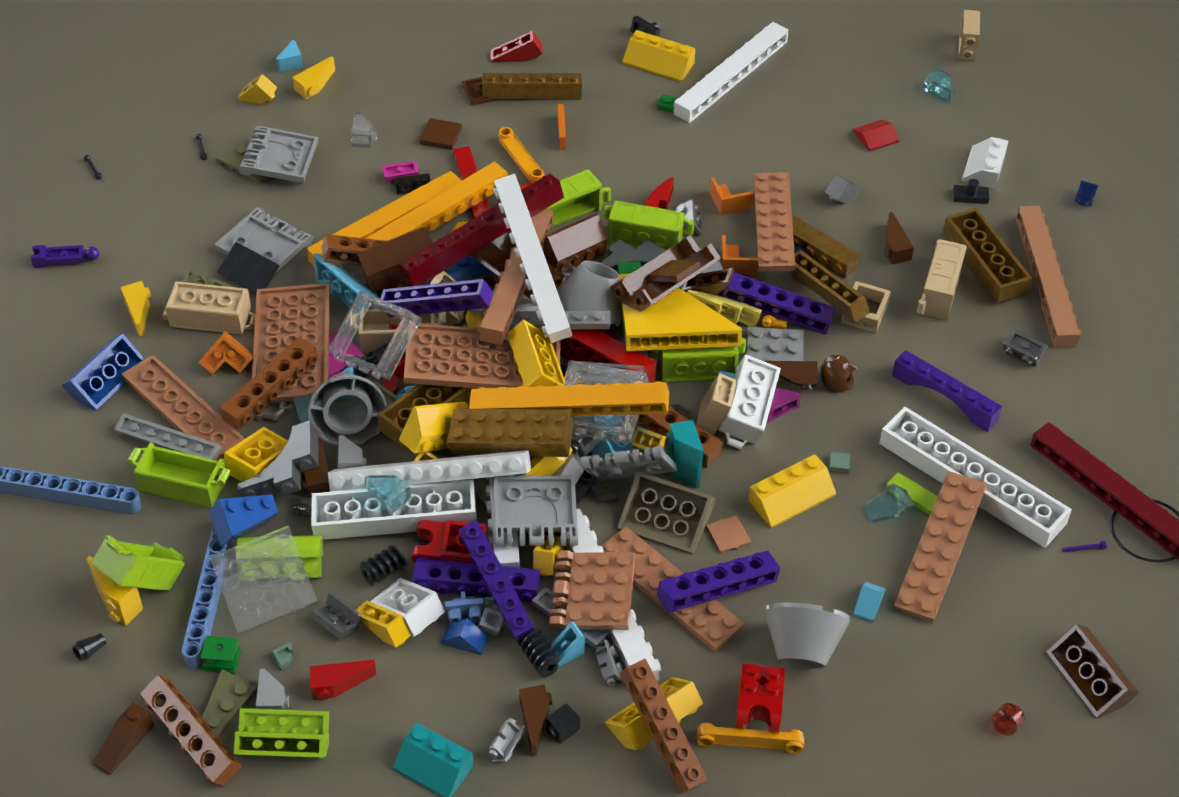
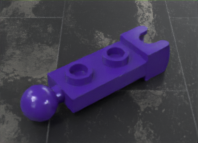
M37 245L32 247L34 255L31 256V262L34 268H46L47 265L83 263L84 257L92 261L96 260L99 257V250L93 246L84 250L83 245L60 247Z

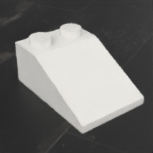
M399 578L370 601L402 615L413 637L422 633L428 625L438 620L439 616L445 612L435 591L403 578Z

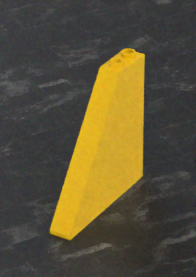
M619 274L620 280L629 274ZM679 287L642 312L621 303L626 351L741 346V327Z

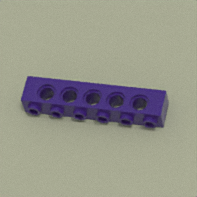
M733 272L730 284L724 289L722 297L761 309L762 313L825 335L828 332L835 312V307L735 272Z
M484 279L383 289L379 305L389 318L489 308L493 292Z
M476 520L458 529L460 538L514 640L518 643L524 635L535 631V628Z
M768 550L694 572L684 573L673 578H666L659 582L657 597L667 613H671L776 582L780 566Z
M426 558L416 559L413 583L441 594L461 595V591H465V596L492 597L474 563ZM502 566L520 601L532 602V599L539 593L540 570Z

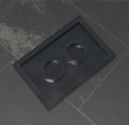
M235 242L217 273L257 294V289L267 288L280 265Z

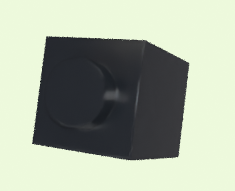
M566 703L546 717V732L552 739L555 738L561 744L580 730L581 718Z

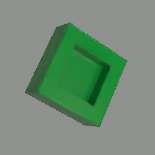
M662 94L657 104V110L673 113V105L677 97Z

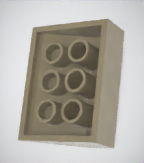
M637 471L617 528L622 530L627 526L636 535L694 553L709 521L716 500L712 495Z

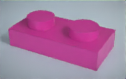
M416 161L382 166L385 183L395 181V177L419 174Z

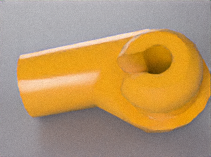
M765 315L762 318V325L768 328L786 329L787 321L777 320L771 315Z

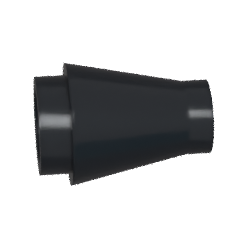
M99 633L95 636L76 641L75 645L72 646L73 653L78 660H87L102 646L106 645V640Z

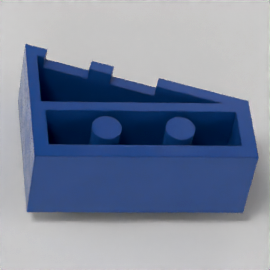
M271 494L219 499L210 508L209 513L220 546L222 547L228 542L236 540L242 535L267 524L278 513Z

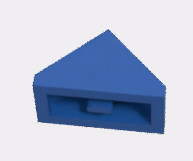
M465 619L448 625L441 644L482 655L488 641V635L469 619Z

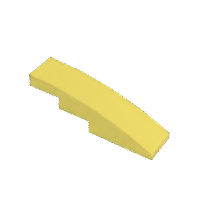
M687 291L689 295L734 324H737L739 321L751 327L758 326L762 312L761 309L709 293Z

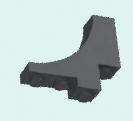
M619 239L609 246L607 250L608 257L604 258L601 264L612 268L618 273V263L640 262L642 267L667 250L648 239L638 245L636 249Z
M311 421L292 426L289 440L279 456L259 474L237 484V491L241 497L270 495L276 492H280L284 496L301 490L300 473L319 467L318 432Z

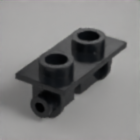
M429 173L395 177L397 194L410 193L430 182Z

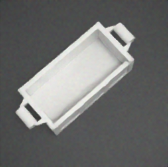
M746 354L744 355L735 370L736 375L734 379L737 380L732 406L718 430L725 433L727 445L741 450L746 442L755 444L762 435L781 368ZM729 436L743 440V442L730 438Z

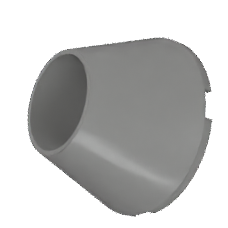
M583 261L556 288L565 310L611 311L610 326L611 324H615V326L620 324L622 319L621 303L611 289L612 285L620 281V275L612 268L594 261Z
M339 373L329 378L314 392L308 406V417L317 430L319 437L326 443L338 446L339 435H343L359 446L380 432L378 430V413L387 408V403L382 391L370 380L351 373ZM343 395H354L361 398L357 405L348 409H339L331 405L336 398Z
M781 602L773 603V608H769V605H766L764 609L778 662L797 668H825L850 623V616L836 609H833V613L823 610V606L814 604Z

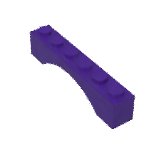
M907 350L895 360L892 376L907 385L925 386L943 394L967 415L971 423L987 432L998 422L1002 406Z

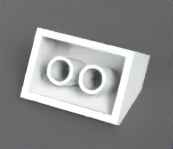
M991 137L973 145L962 181L968 183L970 179H976L979 181L980 186L996 189L1008 141Z

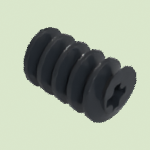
M390 545L388 550L383 549L381 554L376 553L374 558L369 557L367 562L362 561L360 569L365 581L370 586H373L372 579L379 583V575L385 579L387 578L386 571L392 575L394 573L392 567L399 571L401 569L399 563L407 566V561L396 546Z
M535 630L524 635L519 640L518 645L530 663L534 665L539 676L548 677L557 671L559 667L557 663L560 661V656L556 654L555 649L551 648L547 638L542 636V631Z

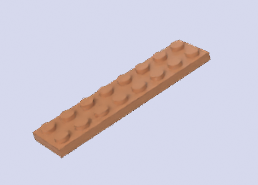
M789 172L754 173L759 272L795 271Z
M154 355L149 356L122 373V378L178 431L220 444L222 450L216 461L224 459V452L245 439L230 424L222 420V417Z
M947 472L895 601L894 610L934 623L986 490L987 483L954 472Z
M625 526L601 546L604 552H635L633 584L666 611L657 597L659 582L684 573ZM716 599L668 613L715 653L745 627L744 622Z

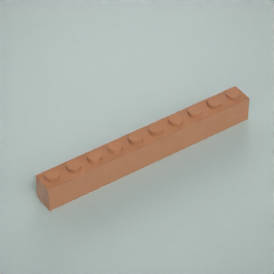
M1040 205L1019 206L1016 221L1054 348L1076 347L1078 340L1081 339V330L1077 327V317L1072 311L1073 304L1069 301V292L1064 285L1065 280L1060 272V263L1056 259V250H1053L1052 247L1053 241L1052 237H1049L1048 234L1049 227L1045 224V214L1041 211Z
M548 209L531 217L542 249L545 235L549 234L553 225L554 211ZM513 247L510 251V259H507L505 262V271H501L499 284L496 283L494 296L491 298L490 306L484 310L483 321H479L477 332H480V341L498 345L503 344L524 290L527 287L525 279H528L527 274L523 275L519 265L523 263L522 259H517L514 251L515 248Z

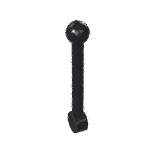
M196 134L195 138L198 140L201 151L200 158L201 160H206L207 154L203 149L202 135Z
M85 155L84 160L88 162L93 170L95 179L100 180L102 178L101 173H98L90 161V156Z

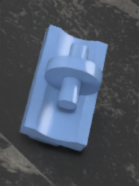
M461 591L460 598H453V601H445L446 618L449 619L450 624L461 621V617L469 616L472 623H479L484 611L483 598L465 597V591Z

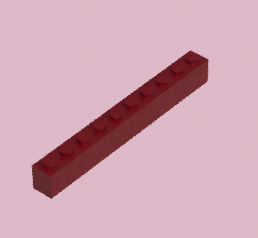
M550 173L521 190L530 217L535 216L564 198L560 180ZM497 204L443 238L438 239L428 247L423 248L413 256L406 258V260L399 263L405 281L411 286H419L507 233L511 228H506L504 222L506 214H501Z
M1050 422L1033 434L1030 444L1032 448L1114 511L1116 510L1119 515L1179 560V520Z

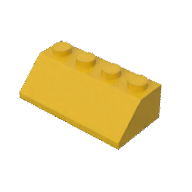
M636 30L629 39L622 64L682 82L695 64V48Z
M523 319L507 333L509 345L514 353L513 357L519 368L518 372L523 380V386H567L549 337L545 338L541 329Z
M464 401L414 406L399 441L413 453L450 449L447 439L453 409H468V404Z
M814 454L750 486L748 502L769 527L773 528L836 496V491L827 467Z
M671 677L659 685L678 723L686 715L694 714L698 710L697 708L704 704L693 681ZM632 703L604 722L606 727L625 748L640 750L647 745L648 741L653 739L635 703Z

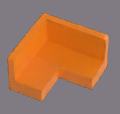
M710 177L709 193L720 215L753 209L755 197L753 191L731 195L726 184L718 185L715 178Z
M722 235V268H733L735 273L741 275L757 276L758 258L739 257V245L726 244V235Z
M224 331L198 363L212 375L225 361L240 373L252 360L253 354Z

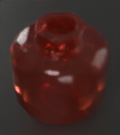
M1012 703L1001 705L992 716L995 730L1006 736L1015 734L1025 721L1022 710Z

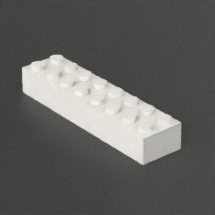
M474 479L312 493L311 527L313 535H323V540L416 532L417 523L420 520L440 522L452 520L468 523L477 520Z

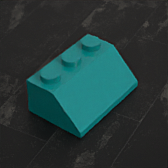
M689 420L672 423L669 426V432L666 433L668 445H665L666 454L677 465V471L670 472L671 476L694 488H700L704 450L694 422Z
M416 723L402 743L393 770L442 797H452L473 768V754Z

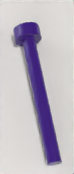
M1100 541L1098 544L1063 548V552L1099 547L1106 549L1107 544L1106 541Z

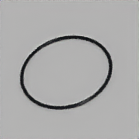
M1152 499L1154 502L1168 507L1179 516V512L1170 505ZM1117 511L1113 512L1110 520L1111 533L1117 544L1127 553L1149 562H1167L1176 559V556L1159 560L1148 559L1126 549L1115 535L1113 521Z

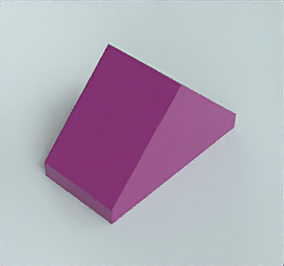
M775 388L767 422L799 408L801 394Z

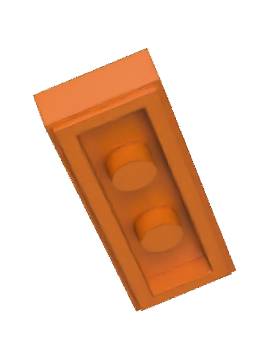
M557 104L559 150H565L564 105Z

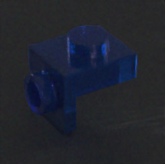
M1081 180L1075 202L1082 206H1092L1098 185Z

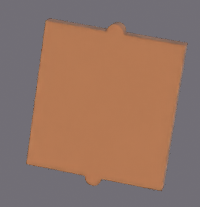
M737 515L726 519L720 518L719 521L706 525L721 554L731 550H738L740 547L751 544V540Z

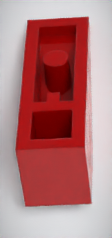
M530 31L492 49L491 61L492 63L529 61L543 54L542 43L535 33Z
M375 659L310 666V685L313 700L335 698L375 676Z

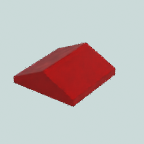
M884 120L853 128L854 134L869 152L899 142L892 123Z

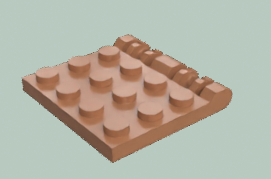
M568 550L558 551L556 569L571 571V574L557 572L554 575L555 581L553 583L551 604L555 607H567V609H551L548 627L554 630H564L573 621L579 630H629L636 559L635 552L573 553Z

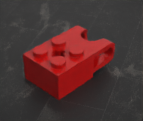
M420 520L416 527L417 535L419 538L428 540L431 543L414 547L411 554L412 561L416 564L417 558L474 563L458 529L470 523L447 520L446 522ZM479 524L487 538V525Z
M742 663L735 728L746 729L748 722L761 720L768 725V732L780 733L785 668Z

